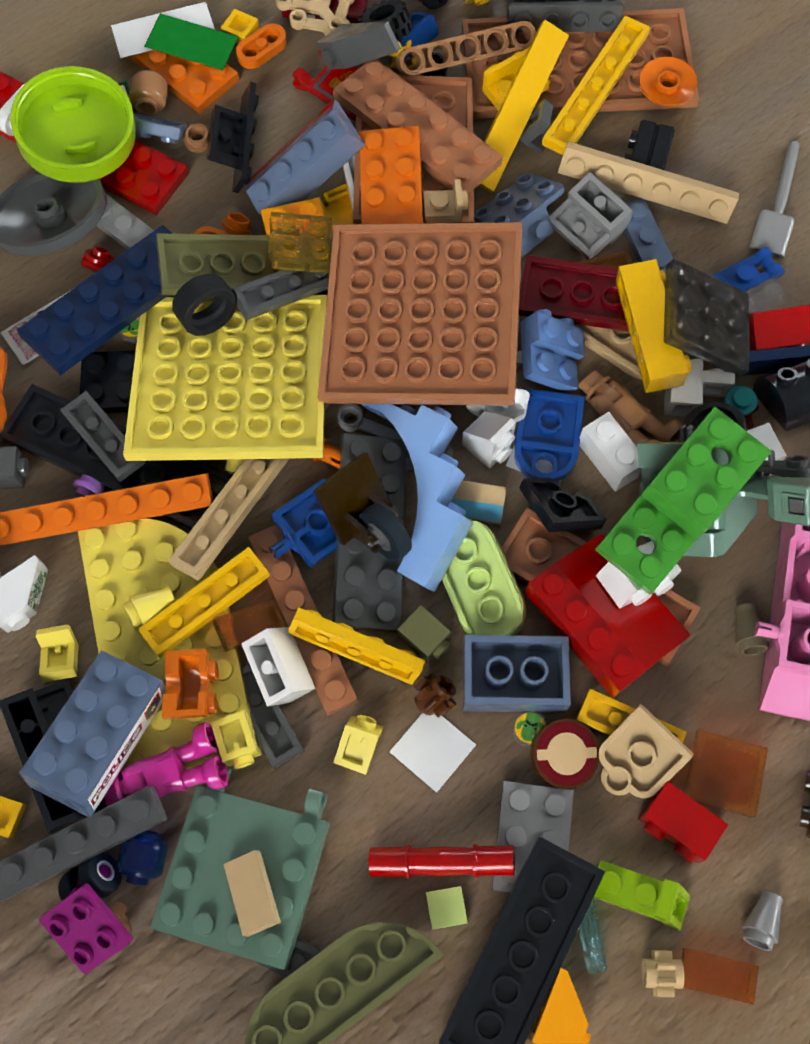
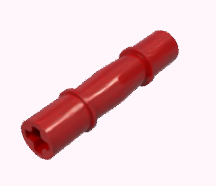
M473 844V848L445 846L411 848L410 845H405V847H371L368 856V868L370 877H406V879H410L412 875L455 876L473 874L474 878H479V876H515L514 845L478 846V844Z

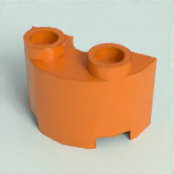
M207 648L165 651L164 675L166 691L163 694L162 718L165 720L198 718L216 714L218 702L216 693H213V681H218L219 677L217 660L210 661Z

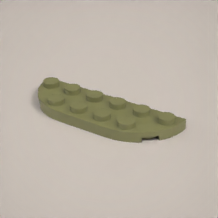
M380 922L354 928L324 948L265 995L250 1019L245 1044H330L436 962L443 954L426 936L404 925Z

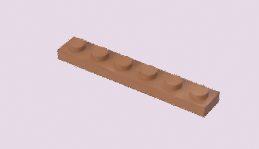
M274 525L248 536L257 558L271 575L267 578V581L287 626L290 627L298 607L318 612L291 551H287L278 559H275L273 557L274 553L271 554L269 551V547H272L284 538L279 527ZM294 636L326 715L329 716L358 703V699L338 655Z

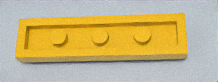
M248 547L138 628V630L155 654L161 658L165 655V651H171L271 575L250 547Z
M298 607L287 632L411 685L422 672L425 660L416 657L409 650H399L385 644L378 637L366 636L356 632L347 624L332 622L323 618L321 614L314 610H304Z

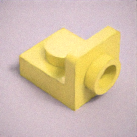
M242 710L210 722L222 763L227 766H234V769H240L255 762L254 757L262 755L260 747L256 745L246 711Z
M351 716L345 725L333 763L366 775L378 739L382 734L383 726L378 725L377 721L369 716Z

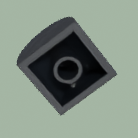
M810 359L781 368L755 380L753 385L754 393L785 431L810 423Z

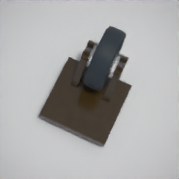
M361 453L313 491L340 544L345 545L355 538L365 544L372 552H379L391 561L402 559L412 549V542L406 530L407 526L402 524L403 518L391 509L392 503L368 453Z

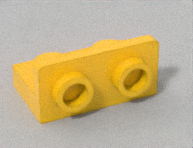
M529 48L514 53L510 58L498 64H493L484 71L482 91L498 111ZM547 80L542 93L549 89V80Z

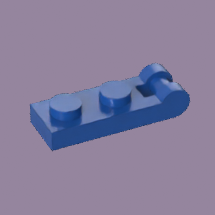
M768 247L762 248L755 255L702 280L711 282L708 301L710 311L716 310L777 280L785 273L781 264H776L772 259L773 253ZM762 265L765 272L760 274L757 267Z

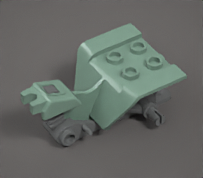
M693 425L679 427L680 442L637 443L638 466L641 468L639 474V497L691 436L694 429ZM712 450V459L717 464L726 465L728 463V455L724 450ZM771 450L772 452L768 455V460H764L711 527L691 545L683 556L717 557L724 555L758 513L757 498L768 500L769 516L775 521L810 526V462H808V457L795 455L788 457L786 460H775V452ZM645 537L646 543L652 541L648 537Z

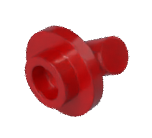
M93 246L92 249L85 250L81 265L97 272L115 258L110 255L111 252L108 249Z

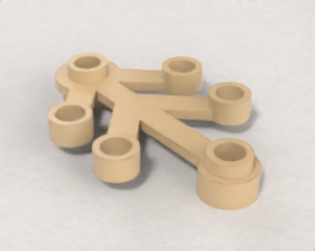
M276 0V6L282 11L293 10L289 16L292 28L296 30L309 29L320 31L327 36L339 25L350 24L346 17L349 7L354 0H338L339 5L335 15L329 9L331 0ZM306 13L320 15L323 20L307 18Z

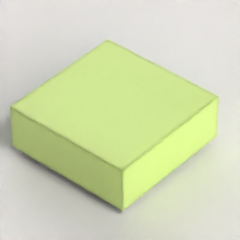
M461 886L426 892L432 930L468 924Z

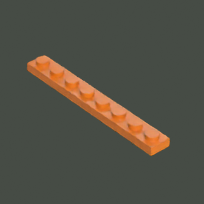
M200 474L0 512V546L209 507L214 501L209 474Z

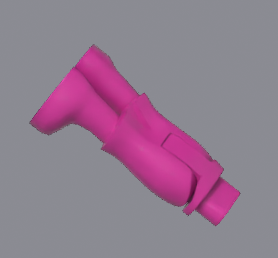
M208 722L201 723L194 727L192 733L193 740L177 748L172 746L161 754L137 760L120 770L104 796L107 807L147 786H155L159 798L172 792L187 791L191 786L207 783L214 790L226 787L228 785V770L226 764L222 763L221 756L209 758L202 764L190 769H186L185 765L189 761L219 753L211 725Z

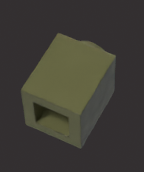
M422 605L398 628V638L425 660L427 664L433 657L437 660L440 659L451 646L448 642L451 631Z

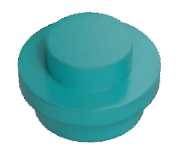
M735 386L727 392L724 402L737 407L744 416H747L755 410L758 400L756 394L750 388Z

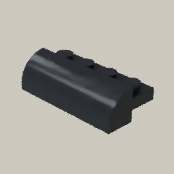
M68 679L36 691L30 688L0 700L1 711L23 766L73 692ZM31 788L48 833L54 834L87 817ZM104 797L94 813L107 807Z

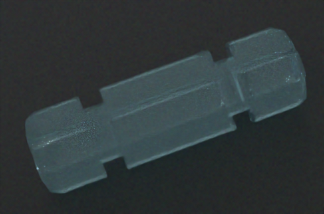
M592 899L579 927L583 952L587 954V957H584L588 973H600L607 970L605 955L601 953V949L604 948L599 921L594 916V913H597L594 899Z

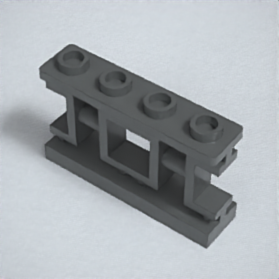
M505 0L508 2V24L527 21L535 27L536 32L544 20H547L563 32H614L622 21L624 9L622 1ZM520 28L516 30V32H524Z

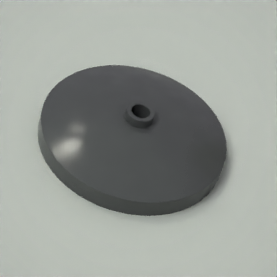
M37 171L12 184L0 195V247L14 255L39 256L59 251L82 239L98 224L106 210L107 195L99 178L88 182H63L49 178Z

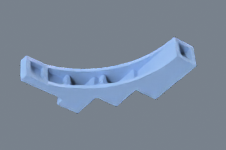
M362 404L369 411L392 423L403 439L414 466L418 503L417 517L411 538L412 549L404 556L397 572L435 592L473 525L470 520L464 517L467 511L451 502L465 474L457 468L459 462L444 454V451L458 427L450 420L452 415L436 405L433 410L421 405L417 412L405 404H402L400 408L393 404Z

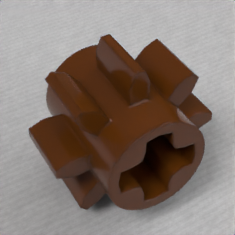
M431 673L427 677L424 676L414 685L415 689L419 691L414 698L415 704L426 715L431 716L435 713L439 718L443 713L446 714L456 705V702L452 699L456 694V688L453 682L442 674L435 676L434 673Z

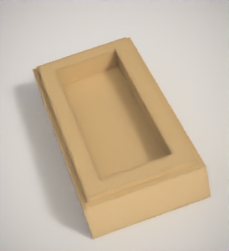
M253 850L223 864L242 936L249 937L281 923L261 852Z

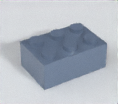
M464 636L463 711L566 713L571 706L569 636Z

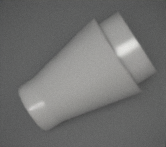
M769 891L761 892L758 902L742 926L744 931L743 940L765 951H771L773 945L778 944L781 906L783 903V899L779 895Z

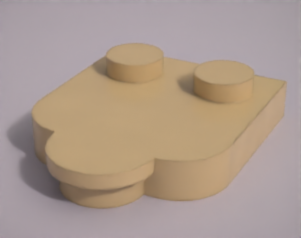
M640 704L602 743L599 749V760L604 767L601 773V781L604 788L614 795H625L630 792L638 798H650L693 757L694 753Z

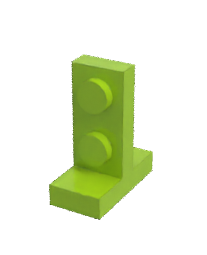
M600 860L598 868L604 870L605 874L593 898L658 920L668 927L681 931L691 895L680 883L668 879L661 881Z

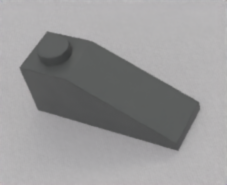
M388 21L341 24L317 43L321 51V58L330 69H347L396 53L401 49Z

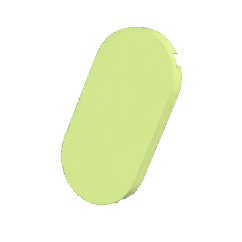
M468 519L473 525L442 578L443 584L459 621L468 635L516 636L526 618L524 597L493 531L478 521Z

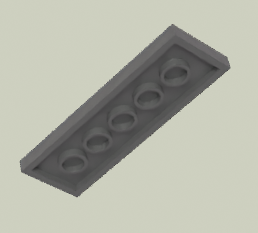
M343 433L341 436L340 470L361 453H368L392 503L391 509L403 518L401 523L404 524L406 445L401 439ZM336 537L332 622L347 624L354 630L398 633V628L401 626L402 574L397 572L403 558L398 561H391L379 552H372L365 544L355 538L342 545Z

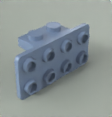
M532 173L523 174L506 190L499 192L492 201L484 207L477 209L474 212V223L522 222L523 257L554 232L546 207L565 192L564 185Z

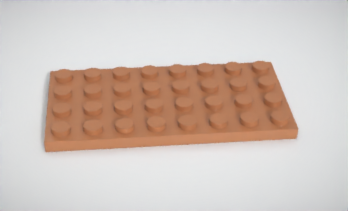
M684 8L623 11L622 19L626 15L649 26L650 31L598 112L697 107L699 103L698 88L693 97L686 103L678 106H662L650 101L643 94L639 85V77L643 67L655 58L675 57L685 61L694 69ZM507 17L462 19V35L507 25ZM515 32V39L518 43H524V32ZM565 32L569 37L548 78L550 81L549 89L541 93L535 107L546 99L554 105L552 115H558L614 32ZM492 34L487 39L488 47L493 51L498 47V40ZM463 41L464 57H468L471 53V47L468 42ZM516 52L465 63L466 77H472L473 119L496 117L498 110L482 91L484 71L491 65L510 58Z

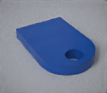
M522 388L529 392L530 397L525 418L517 423L514 446L516 465L527 478H551L557 482L563 480L572 472L578 458L585 396ZM539 460H547L552 464L553 470L548 473H542L536 468L535 464Z

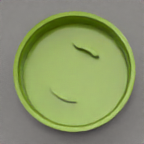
M65 66L42 72L30 79L19 90L11 107V127L21 155L36 171L58 181L88 182L107 176L125 162L135 143L136 127L129 97L112 78L90 68Z

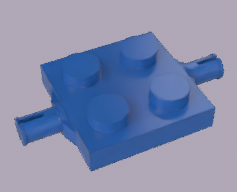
M322 479L272 513L271 518L282 531L284 537L272 547H269V551L271 554L274 553L273 557L275 559L293 549L312 568L336 551V535L313 492L326 481L325 479Z

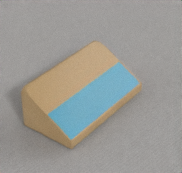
M462 480L451 502L467 511L464 516L467 519L501 526L506 487Z

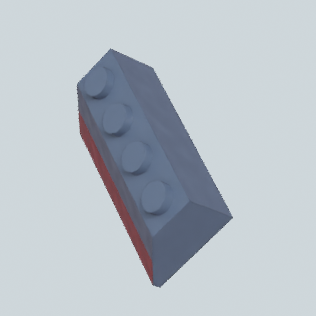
M333 99L250 178L246 193L260 215L262 209L306 200L365 146L336 99Z

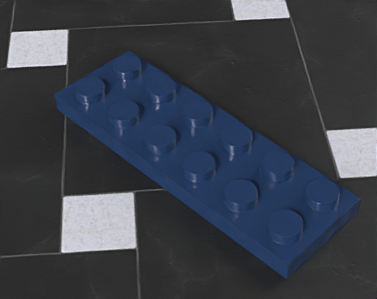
M164 225L157 228L17 329L19 336L60 376L168 296L161 295L156 248L157 233L173 234Z

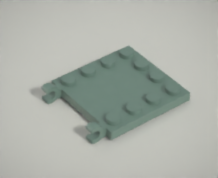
M227 768V770H228V780H229L230 774H231V769H228V768ZM197 785L150 928L275 968L288 970L330 827V822L321 820L328 795L309 789L305 799L303 815L224 793L225 787L214 790L208 785L206 788ZM253 850H258L263 858L281 923L245 937L242 936L223 864Z

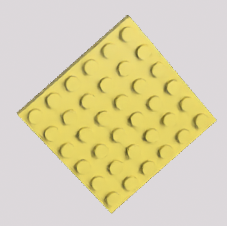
M312 295L247 321L238 306H236L232 318L223 327L213 333L200 336L188 333L172 311L174 297H165L140 316L123 450L126 461L324 458L325 403L319 402L318 390L327 295ZM216 296L202 302L194 310V313L209 307Z

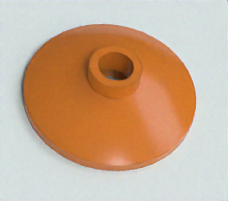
M659 57L649 61L643 67L639 77V85L643 94L650 101L662 106H678L686 103L693 97L698 86V78L694 69L685 61L675 57Z

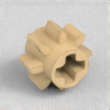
M651 950V958L642 959L641 973L644 988H653V996L674 998V989H683V963L681 959H673L672 951Z

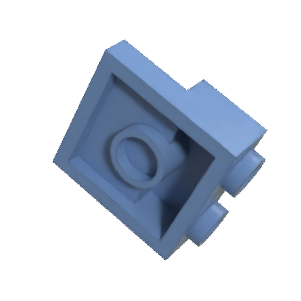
M547 309L537 310L520 321L524 378L569 394L578 390L576 361L585 357L583 328L575 326L573 319H556L552 317L551 311Z

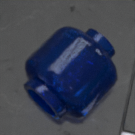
M146 830L121 843L117 869L120 873L127 875L126 882L135 885H148L149 879H156L163 874L168 844L161 839V833Z

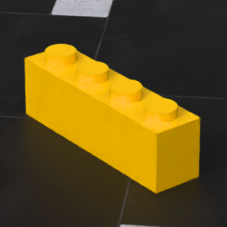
M657 259L619 266L616 285L645 393L683 386L688 373L691 372V362L688 354H683L682 330L680 326H675L674 323L675 307L672 298H667L666 295L667 279L664 270H659Z

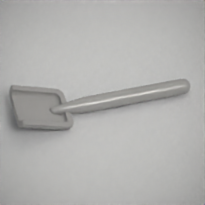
M791 141L788 144L774 202V211L765 209L759 213L749 249L761 250L768 247L773 254L783 258L785 256L795 221L792 216L785 215L783 212L787 204L800 148L798 141Z

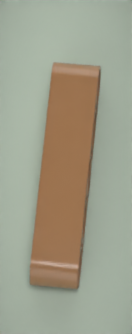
M520 21L409 47L397 55L395 66L401 75L414 76L520 51L530 47L536 30L530 22ZM518 28L522 29L525 33L523 44L518 43L515 39V32ZM490 34L494 35L498 40V47L495 51L491 50L487 44ZM462 41L470 44L471 53L468 57H464L460 52ZM435 47L443 51L444 59L441 64L435 63L432 58V51ZM406 54H411L415 57L416 67L414 70H409L405 67L404 57Z

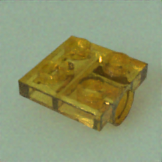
M271 212L269 219L268 257L272 261V269L330 273L333 242L332 217Z

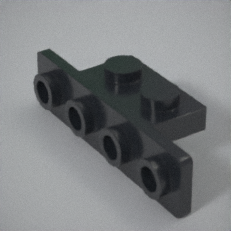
M251 81L242 95L240 113L215 104L211 115L207 160L234 168L232 192L239 193L244 184L248 185L252 174V168L248 167L254 151V143H251V136L255 132L257 120L253 118V113L256 111L259 96L255 94L256 83Z

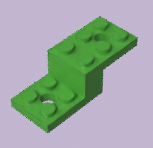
M714 407L595 551L651 595L691 545L711 527L772 451L718 408ZM713 449H722L727 453L728 463L726 465L717 464L712 459L711 452ZM638 537H648L652 540L654 545L652 553L644 554L638 550L636 546Z

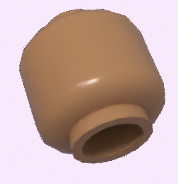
M144 70L137 72L133 75L130 85L129 100L131 105L140 114L146 116H153L162 112L167 104L168 83L163 76L155 71Z

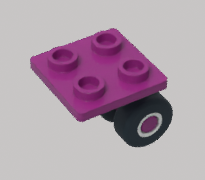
M104 852L82 862L79 867L71 869L62 876L58 885L61 901L39 918V922L83 974L92 971L128 946L133 940V936L101 900V898L107 897L117 890L122 880L121 869L112 856Z

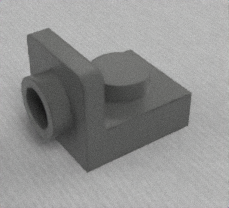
M546 99L533 109L519 138L527 147L539 154L545 150L542 140L552 125L551 116L554 105Z

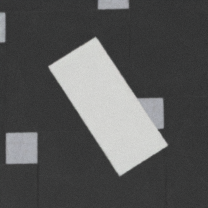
M206 2L161 13L215 29ZM160 13L111 25L120 58L153 50L144 47Z

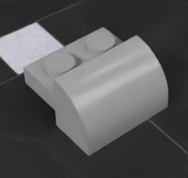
M589 172L568 192V199L549 218L553 229L590 261L607 244L612 245L629 224L633 210Z

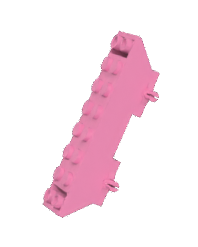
M782 522L769 624L757 621L754 632L755 636H763L770 639V642L767 644L768 650L765 653L758 710L810 721V526Z

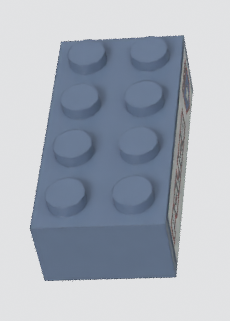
M101 650L19 774L29 787L91 818L162 705L163 694L166 691L163 681Z

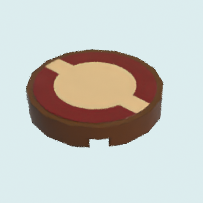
M561 718L547 722L542 726L538 734H535L531 742L530 758L534 771L545 783L556 788L573 789L583 786L593 777L599 766V746L597 738L589 727L578 720Z

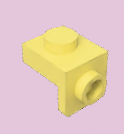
M70 625L38 629L36 631V638L41 647L39 675L42 682L77 677L79 645Z

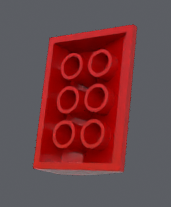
M601 533L555 562L530 581L525 595L560 636H569L570 649L612 698H615L691 635L654 593L648 600L638 606L631 603L619 609L596 577L597 573L609 562L595 551L605 538Z

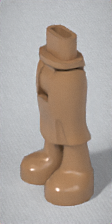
M594 370L580 382L578 387L587 394L585 399L591 403L594 410L600 416L610 412L636 447L638 442H676L680 438L679 427L683 426L680 420L674 419L667 424L661 423L651 415L650 409L641 405L624 386L616 381H611L612 379L609 376L603 377ZM643 428L652 437V439H648L646 436H644L639 431V429Z

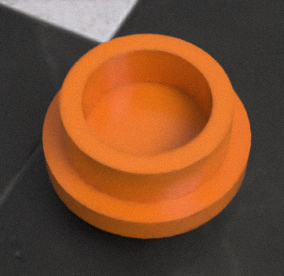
M237 212L227 213V217L222 220L221 224L226 232L235 235H249L252 229L250 219Z

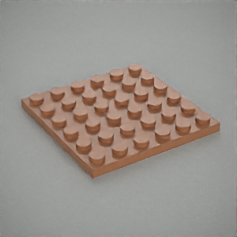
M522 222L334 225L318 390L319 402L331 404L515 405Z

